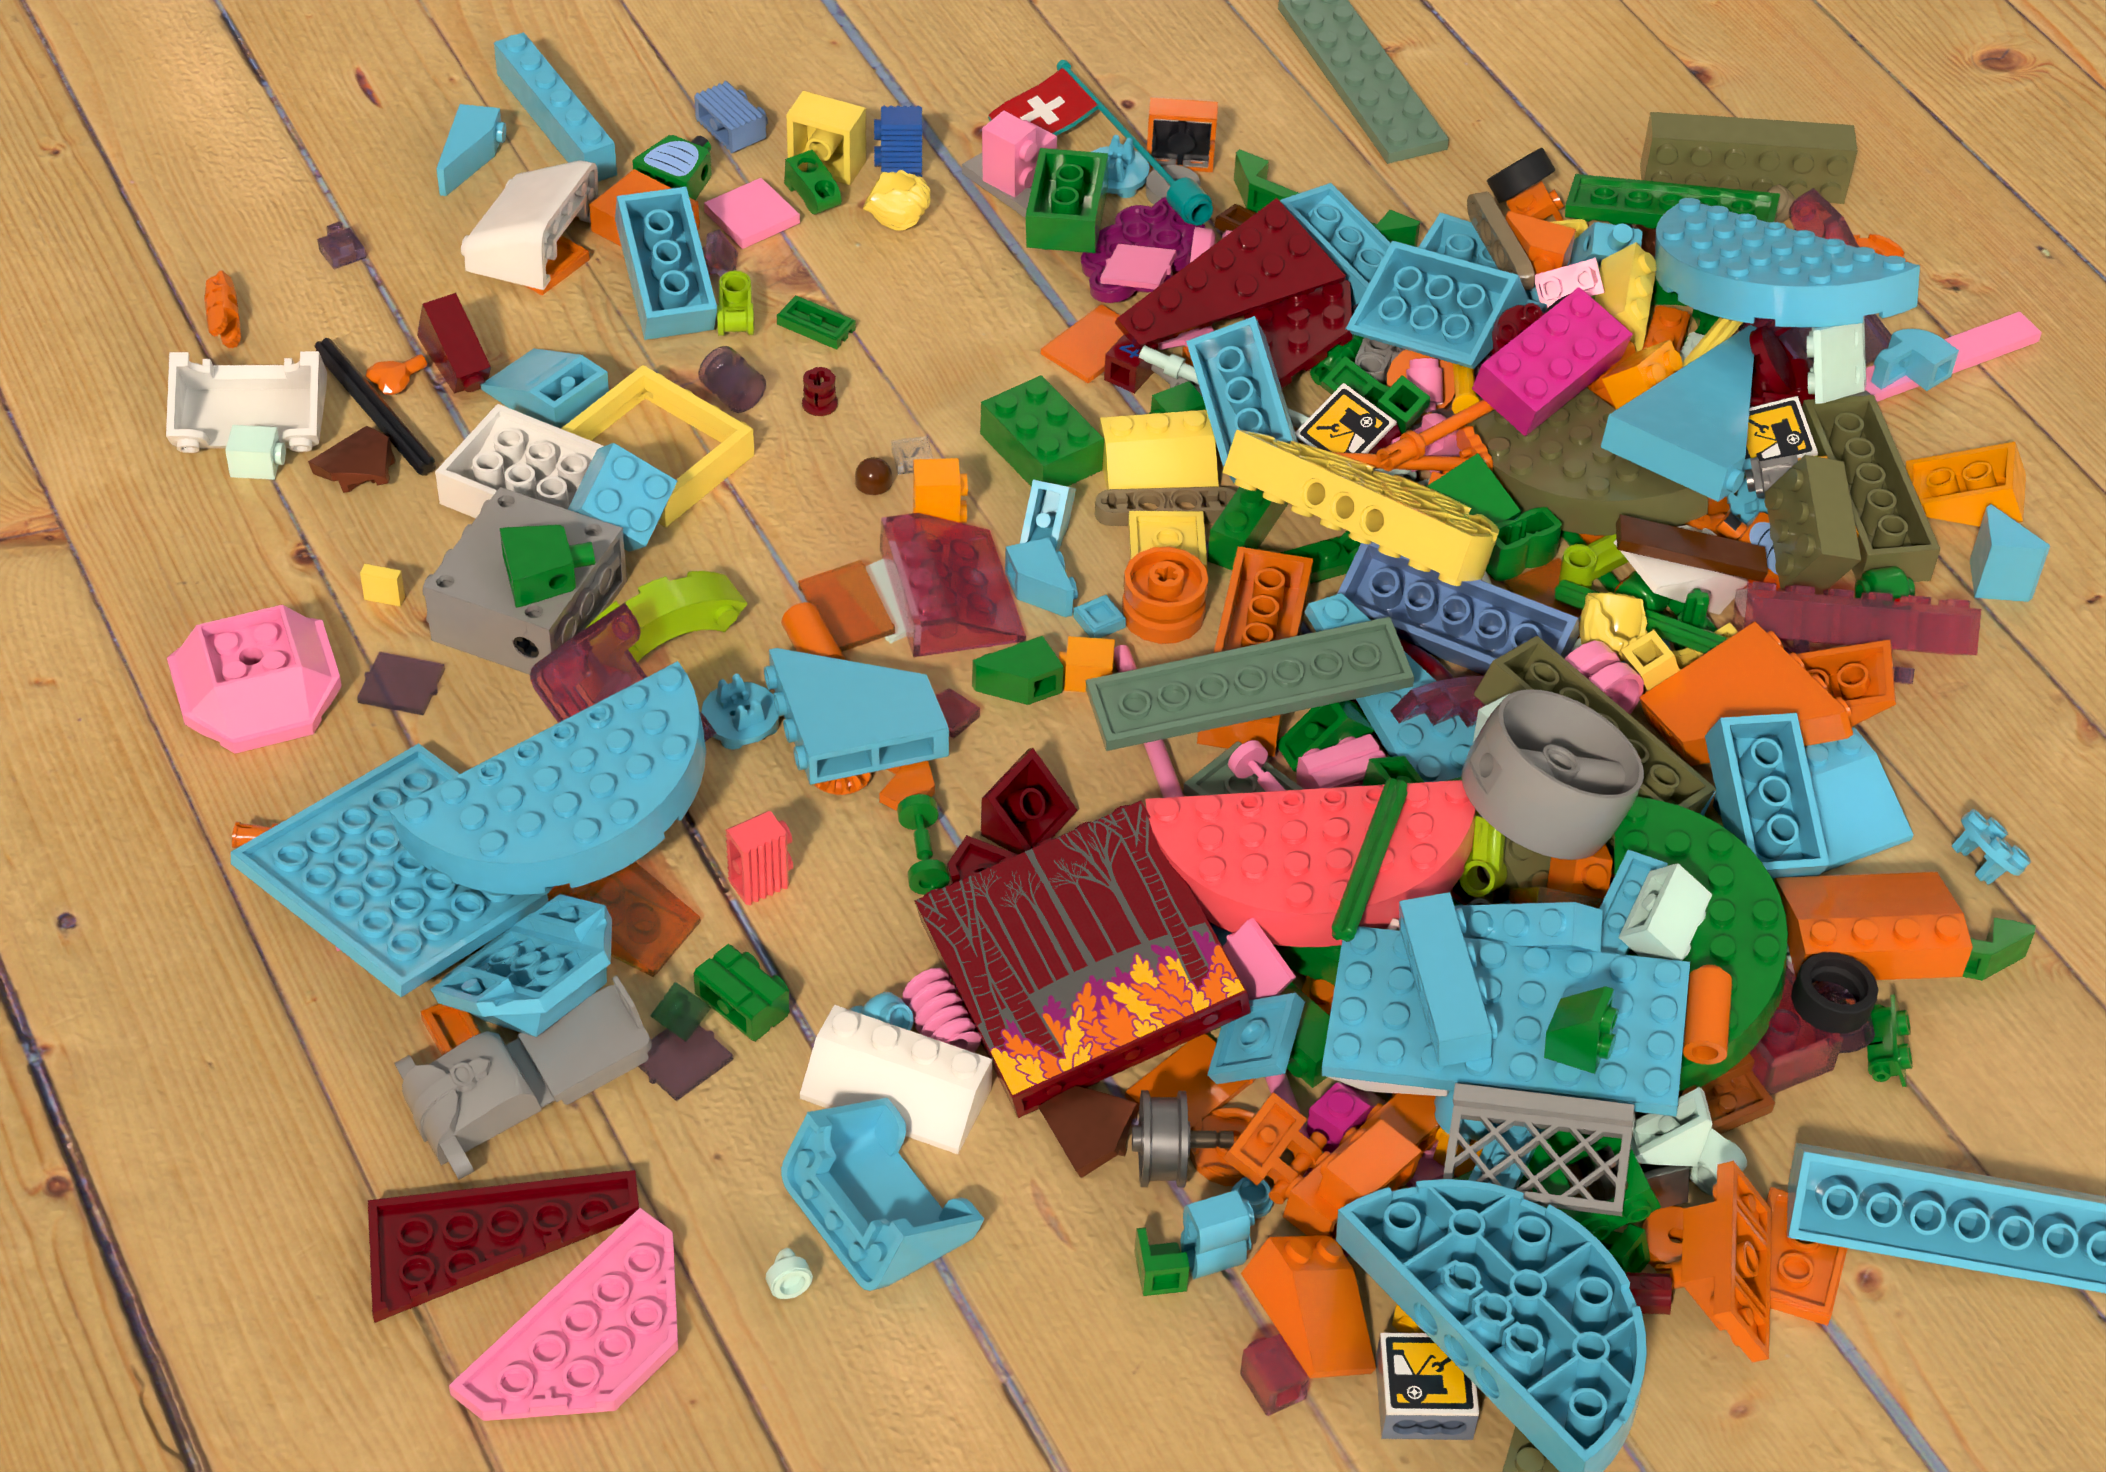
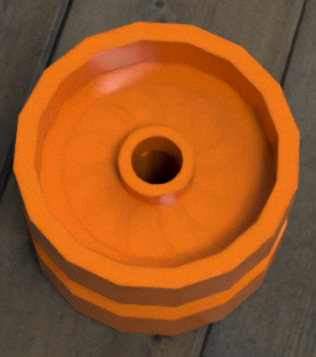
M1153 547L1134 556L1128 562L1124 572L1122 614L1126 618V626L1133 634L1143 640L1158 644L1178 643L1191 638L1201 629L1205 619V598L1208 590V575L1205 566L1199 558L1189 552L1173 547Z

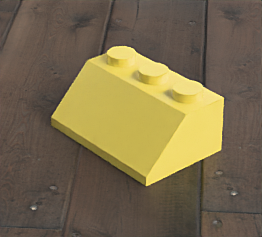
M1637 242L1602 259L1600 276L1605 293L1595 296V301L1633 333L1630 341L1635 345V352L1642 350L1644 345L1656 271L1655 259L1650 253L1645 252Z
M1207 410L1100 418L1099 434L1104 438L1103 474L1107 490L1219 487L1216 442Z

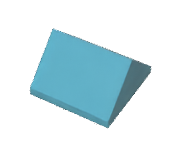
M1992 504L1986 507L1970 557L1974 597L2028 602L2034 596L2050 545Z

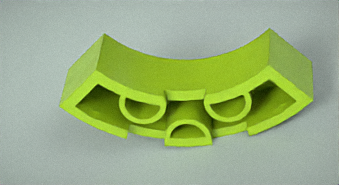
M689 571L687 577L669 581L665 576L638 587V595L627 600L622 605H619L617 601L612 603L580 635L602 665L628 673L646 654L672 638L700 630L726 632L748 603L726 575L709 571Z

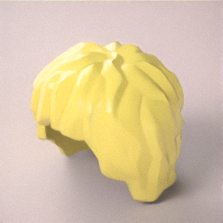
M903 170L882 172L869 196L866 198L863 209L871 212L882 225L893 230L903 231L916 225L920 216L929 207L930 188L922 177L908 174Z
M1611 592L1588 593L1585 597V605L1579 622L1581 644L1592 641L1603 642L1616 653L1620 662L1624 661L1621 650L1647 634V618L1645 616L1643 599Z

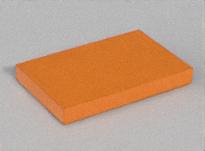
M1770 1187L1766 1203L1771 1208L1770 1308L1828 1326L1848 1248L1788 1238V1192Z

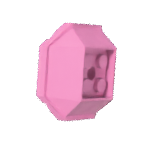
M284 605L196 625L183 645L167 657L184 724L206 737L219 741L222 747L234 754L313 735L322 721L321 716L332 704L342 687L340 674L323 620L305 617Z

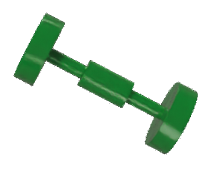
M916 794L908 796L898 804V819L903 827L916 830L913 833L917 858L922 860L912 865L908 870V882L913 892L925 895L933 889H942L948 886L950 881L946 864L939 860L930 859L933 856L929 830L925 829L937 821L939 816L938 807L935 799L928 795Z

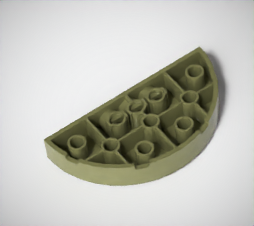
M1587 387L1526 437L1496 410L1466 425L1473 426L1475 434L1480 436L1482 443L1486 446L1488 454L1491 455L1493 460L1492 473L1521 510V514L1530 509L1547 507L1561 521L1562 531L1588 535L1616 534V522L1620 514L1675 527L1708 514L1707 496L1601 448L1608 416L1616 409Z

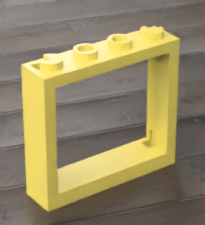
M642 365L561 429L592 441L641 401L647 399L719 441L721 444L676 479L675 488L658 521L662 526L668 527L754 456L753 428L749 427L745 422L739 421L723 412L719 407L697 397L690 390L684 389L666 379L662 374L656 373Z

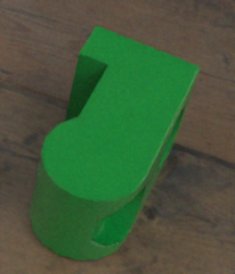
M813 150L785 159L784 184L791 192L797 191L812 214L816 215L841 205L842 198L837 183ZM802 163H807V170L801 171L798 166Z

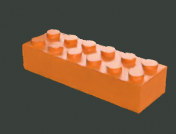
M1238 546L1214 653L1299 636L1310 589L1313 558ZM1283 714L1198 732L1197 744L1228 749L1237 741L1244 744L1248 741L1256 740L1267 750L1268 756L1275 757Z

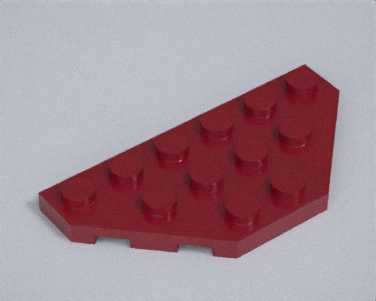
M1346 279L1344 282L1335 285H1325L1316 288L1314 292L1305 295L1298 294L1283 299L1281 303L1244 315V320L1255 316L1267 339L1281 389L1290 384L1292 376L1300 370L1308 371L1327 358V351L1337 344L1344 346L1352 340V334L1346 329L1352 317L1350 282Z

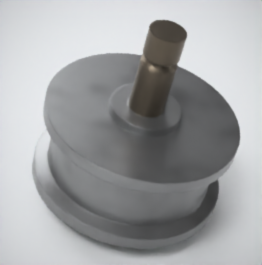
M1141 1090L1139 1125H1132V1152H1138L1140 1187H1148L1149 1181H1176L1178 1188H1185L1190 1148H1216L1218 1146L1219 1148L1230 1149L1234 1143L1233 1131H1219L1217 1133L1216 1131L1190 1130L1186 1091H1178L1177 1097H1150L1148 1090Z

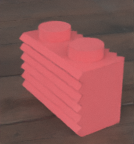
M766 811L725 830L727 834L725 835L727 838L726 847L728 850L726 851L728 854V879L746 905H752L753 901L759 902L760 898L766 899L767 895L773 896L774 891L780 892L781 888H788V871L793 869V861L787 851V845L792 843V835L789 827L783 820L778 821L771 811Z

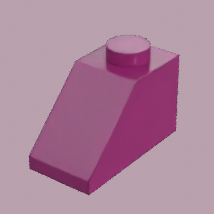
M1336 1082L1309 1108L1306 1130L1309 1137L1313 1132L1323 1134L1327 1139V1144L1322 1151L1332 1153L1339 1147L1341 1139L1350 1128L1356 1127L1359 1129L1365 1123L1370 1111L1378 1103L1385 1105L1387 1102L1371 1091H1364L1342 1082Z

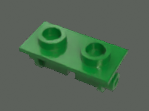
M1895 994L1890 995L1891 1007L1874 1005L1866 1021L1868 1043L1883 1042L1881 1044L1867 1045L1868 1073L1878 1082H1884L1891 1076L1899 1075L1902 1087H1906V1069L1913 1068L1910 1046L1908 1043H1904V1036L1911 1035V1026L1907 1010L1900 1011Z

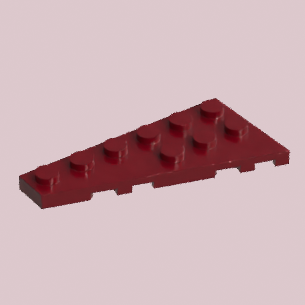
M1275 198L1117 317L1115 324L1136 349L1140 350L1144 345L1149 347L1176 338L1181 333L1196 328L1200 330L1212 326L1214 322L1226 318L1233 319L1281 303L1283 299L1298 294L1305 295L1325 285H1335L1344 282L1346 275L1279 199Z
M630 1170L368 1200L372 1314L374 1323L624 1223L639 1209L636 1171Z

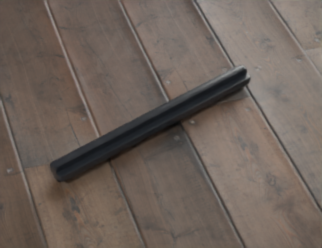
M330 338L317 341L314 347L316 351H319L325 366L379 429L389 437L391 443L415 471L423 476L428 472H433L436 468L433 456Z

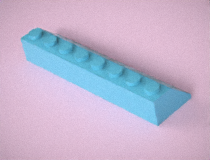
M1795 1144L1788 1182V1238L2106 1293V1196L1808 1144Z

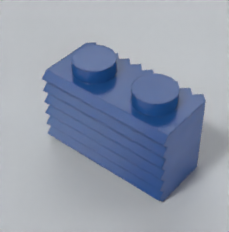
M912 105L910 107L882 106L881 119H874V140H881V146H874V167H881V173L903 170L908 174L922 177V107L919 105L917 107Z

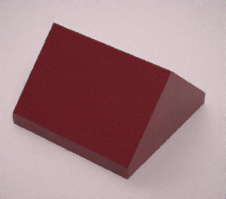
M1029 748L982 797L981 836L1015 854H1021L1036 847L1042 841L1053 838L1078 811L1034 748Z

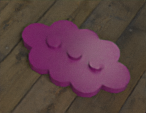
M1166 197L1161 198L1152 207L1135 205L1123 209L1117 214L1114 225L1100 230L1096 252H1083L1081 255L1082 272L1086 277L1090 278L1091 296L1100 302L1115 303L1127 299L1135 291L1148 293L1154 290L1101 283L1100 277L1106 268V259L1111 258L1118 244L1176 250L1177 256L1171 266L1172 273L1166 276L1165 282L1173 276V272L1180 271L1190 263L1195 227L1205 228V224L1193 225L1186 223L1168 204Z

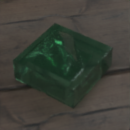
M674 982L664 996V999L660 1001L650 1016L687 1042L711 1007L680 984Z

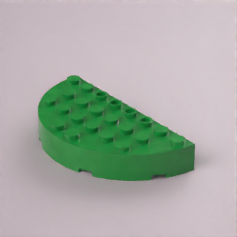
M1636 797L1634 804L1615 832V875L1628 849L1666 862L1668 866L1680 864L1712 894L1705 910V919L1697 927L1690 943V952L1682 961L1690 962L1689 974L1701 966L1716 965L1732 977L1726 1059L1717 1064H1699L1688 1060L1682 1051L1679 1091L1694 1085L1698 1088L1717 1079L1737 1065L1754 1049L1769 1028V1022L1781 1002L1786 980L1788 938L1786 914L1776 885L1763 863L1733 833L1715 821L1679 805L1655 799ZM1632 949L1628 954L1631 956H1638Z

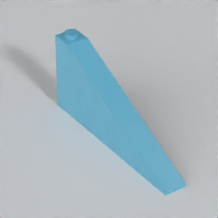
M1747 326L1609 414L1601 448L1717 502L1730 493H1735L1740 488L1745 475L1741 470L1746 455L1754 354L1751 350L1749 338L1750 333L1756 330L1757 327Z

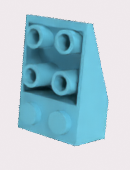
M533 348L481 384V390L512 410L561 429L609 391L608 372L580 354Z

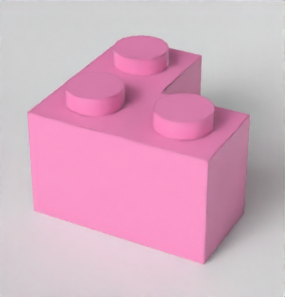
M1003 110L982 128L983 181L1016 197L1024 189L1032 186L1040 148L1057 149V136Z

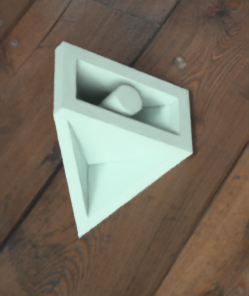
M1698 1087L1679 1097L1677 1116L1649 1113L1635 1120L1631 1147L1639 1164L1697 1167L1712 1127V1120L1704 1091Z

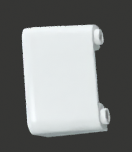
M579 160L519 173L513 179H509L503 192L470 235H466L462 241L461 254L465 257V271L544 290L551 281L550 275L546 274V264L548 259L555 260L557 257L556 242L575 216L579 217L581 221L591 223L589 204L598 198V170L596 164Z
M319 351L300 352V361L294 364L292 358H284V365H213L210 359H203V364L201 365L190 362L188 352H169L166 425L168 441L176 446L180 452L196 453L200 449L226 448L232 425L277 427L279 442L285 443L286 448L295 452L311 451L312 447L318 445L320 440L327 386V370Z

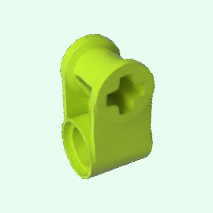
M729 271L720 277L719 304H717L718 336H724L725 332H747L748 335H754L751 279L742 271Z

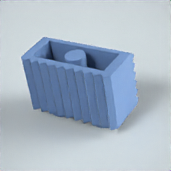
M726 80L723 84L714 85L712 89L702 90L700 94L696 93L694 96L697 122L699 121L705 129L707 128L708 132H711L712 136L714 135L720 143L722 142L723 146L730 150V153L766 138L768 119L765 111L761 107H755L751 104L743 90H736Z

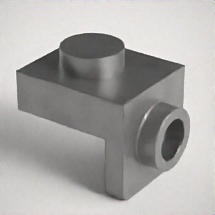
M1797 454L1765 461H1759L1758 457L1750 458L1752 469L1745 470L1748 491H1756L1757 498H1765L1764 492L1798 462Z

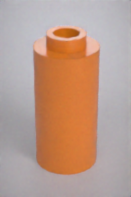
M808 602L799 603L784 613L781 623L797 652L846 660L814 604Z
M1704 965L1689 974L1683 1055L1688 1060L1699 1064H1717L1727 1057L1732 977L1716 965Z

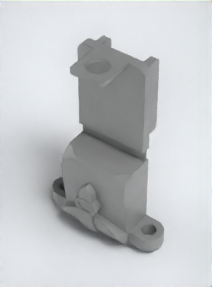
M617 975L612 978L614 985L607 986L589 996L537 1037L520 1033L518 1034V1039L505 1045L498 1033L486 1031L466 1040L429 1065H415L410 1055L394 1063L403 1079V1096L413 1114L417 1130L423 1141H428L441 1166L449 1162L458 1180L474 1172L465 1152L542 1111L541 1108L551 1102L562 1100L565 1105H568L645 1063L649 1059L647 1052L652 1047L651 1039L642 1024L634 1002Z

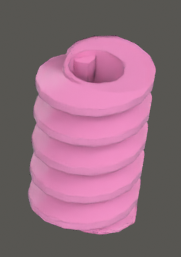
M932 968L923 971L906 985L902 1000L911 1009L913 1022H915V1027L919 1034L973 1053L977 1050L981 1037L978 1032H975L976 1027L972 1020L968 1019L969 1013L962 1006L963 1002L960 996L956 994V988L950 982V976L945 969Z

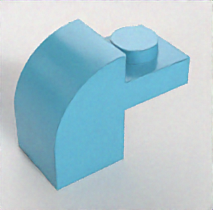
M1920 329L1896 331L1892 333L1888 349L1882 350L1874 361L1875 369L1871 382L1882 390L1900 378L1907 376L1928 391L1951 377L1959 350L1940 336L1929 331Z

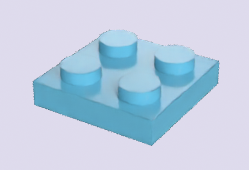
M1296 993L1249 1000L1250 1014L1221 1026L1207 1076L1216 1084L1285 1074L1305 1001Z

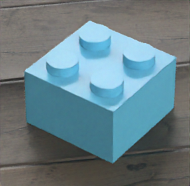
M611 443L597 449L568 510L622 527L624 549L631 552L646 547L675 488L677 480L619 445Z

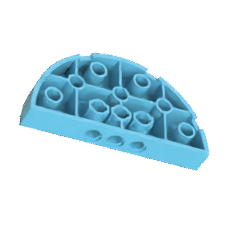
M1683 198L1679 200V203L1669 209L1657 223L1655 276L1659 285L1667 293L1676 292L1679 302L1710 315L1754 324L1755 318L1775 319V326L1830 327L1863 323V316L1879 313V317L1883 319L1917 307L1920 265L1906 262L1905 258L1901 256L1877 254L1872 248H1856L1846 245L1841 239L1821 238L1808 230L1796 231L1786 228L1784 223H1768L1758 220L1752 214L1730 212L1724 206L1701 204L1700 200L1696 198Z
M677 661L390 810V814L400 843L424 867L431 871L436 869L450 876L452 882L472 889L499 894L546 893L547 887L570 883L571 888H575L600 880L624 869L642 858L665 839L664 832L676 819L682 820L693 803L701 785L705 769L706 746L694 688L687 673Z
M1471 1180L1416 1181V1187L1391 1191V1188L1388 1187L1358 1198L1338 1209L1336 1242L1559 1472H1603L1611 1464L1625 1443L1638 1408L1647 1355L1646 1331L1641 1308L1636 1305L1629 1289L1630 1282L1625 1272L1613 1255L1592 1233L1579 1222L1550 1204L1546 1209L1539 1204L1524 1199V1193Z

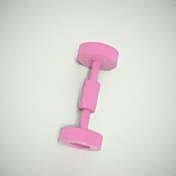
M1248 741L1232 753L1228 761V767L1237 778L1243 779L1256 774L1258 776L1257 782L1265 792L1285 791L1270 772H1264L1261 769L1267 760L1268 752L1259 741Z

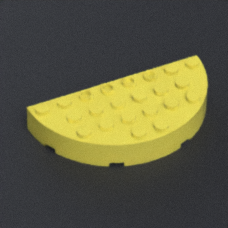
M1236 430L1223 469V473L1236 478L1235 485L1251 491L1260 489L1264 491L1263 498L1275 503L1284 504V502L1292 504L1291 511L1306 517L1316 515L1321 518L1320 524L1337 531H1341L1344 528L1350 531L1349 538L1357 542L1371 544L1372 541L1380 545L1378 551L1394 558H1400L1402 555L1409 559L1408 565L1424 572H1430L1432 569L1440 573L1438 579L1445 583L1461 586L1462 581H1476L1483 578L1499 534L1498 527L1484 515H1470L1471 508L1457 500L1395 474L1392 476L1374 471L1375 467L1298 442L1291 441L1289 444L1275 440L1273 436Z

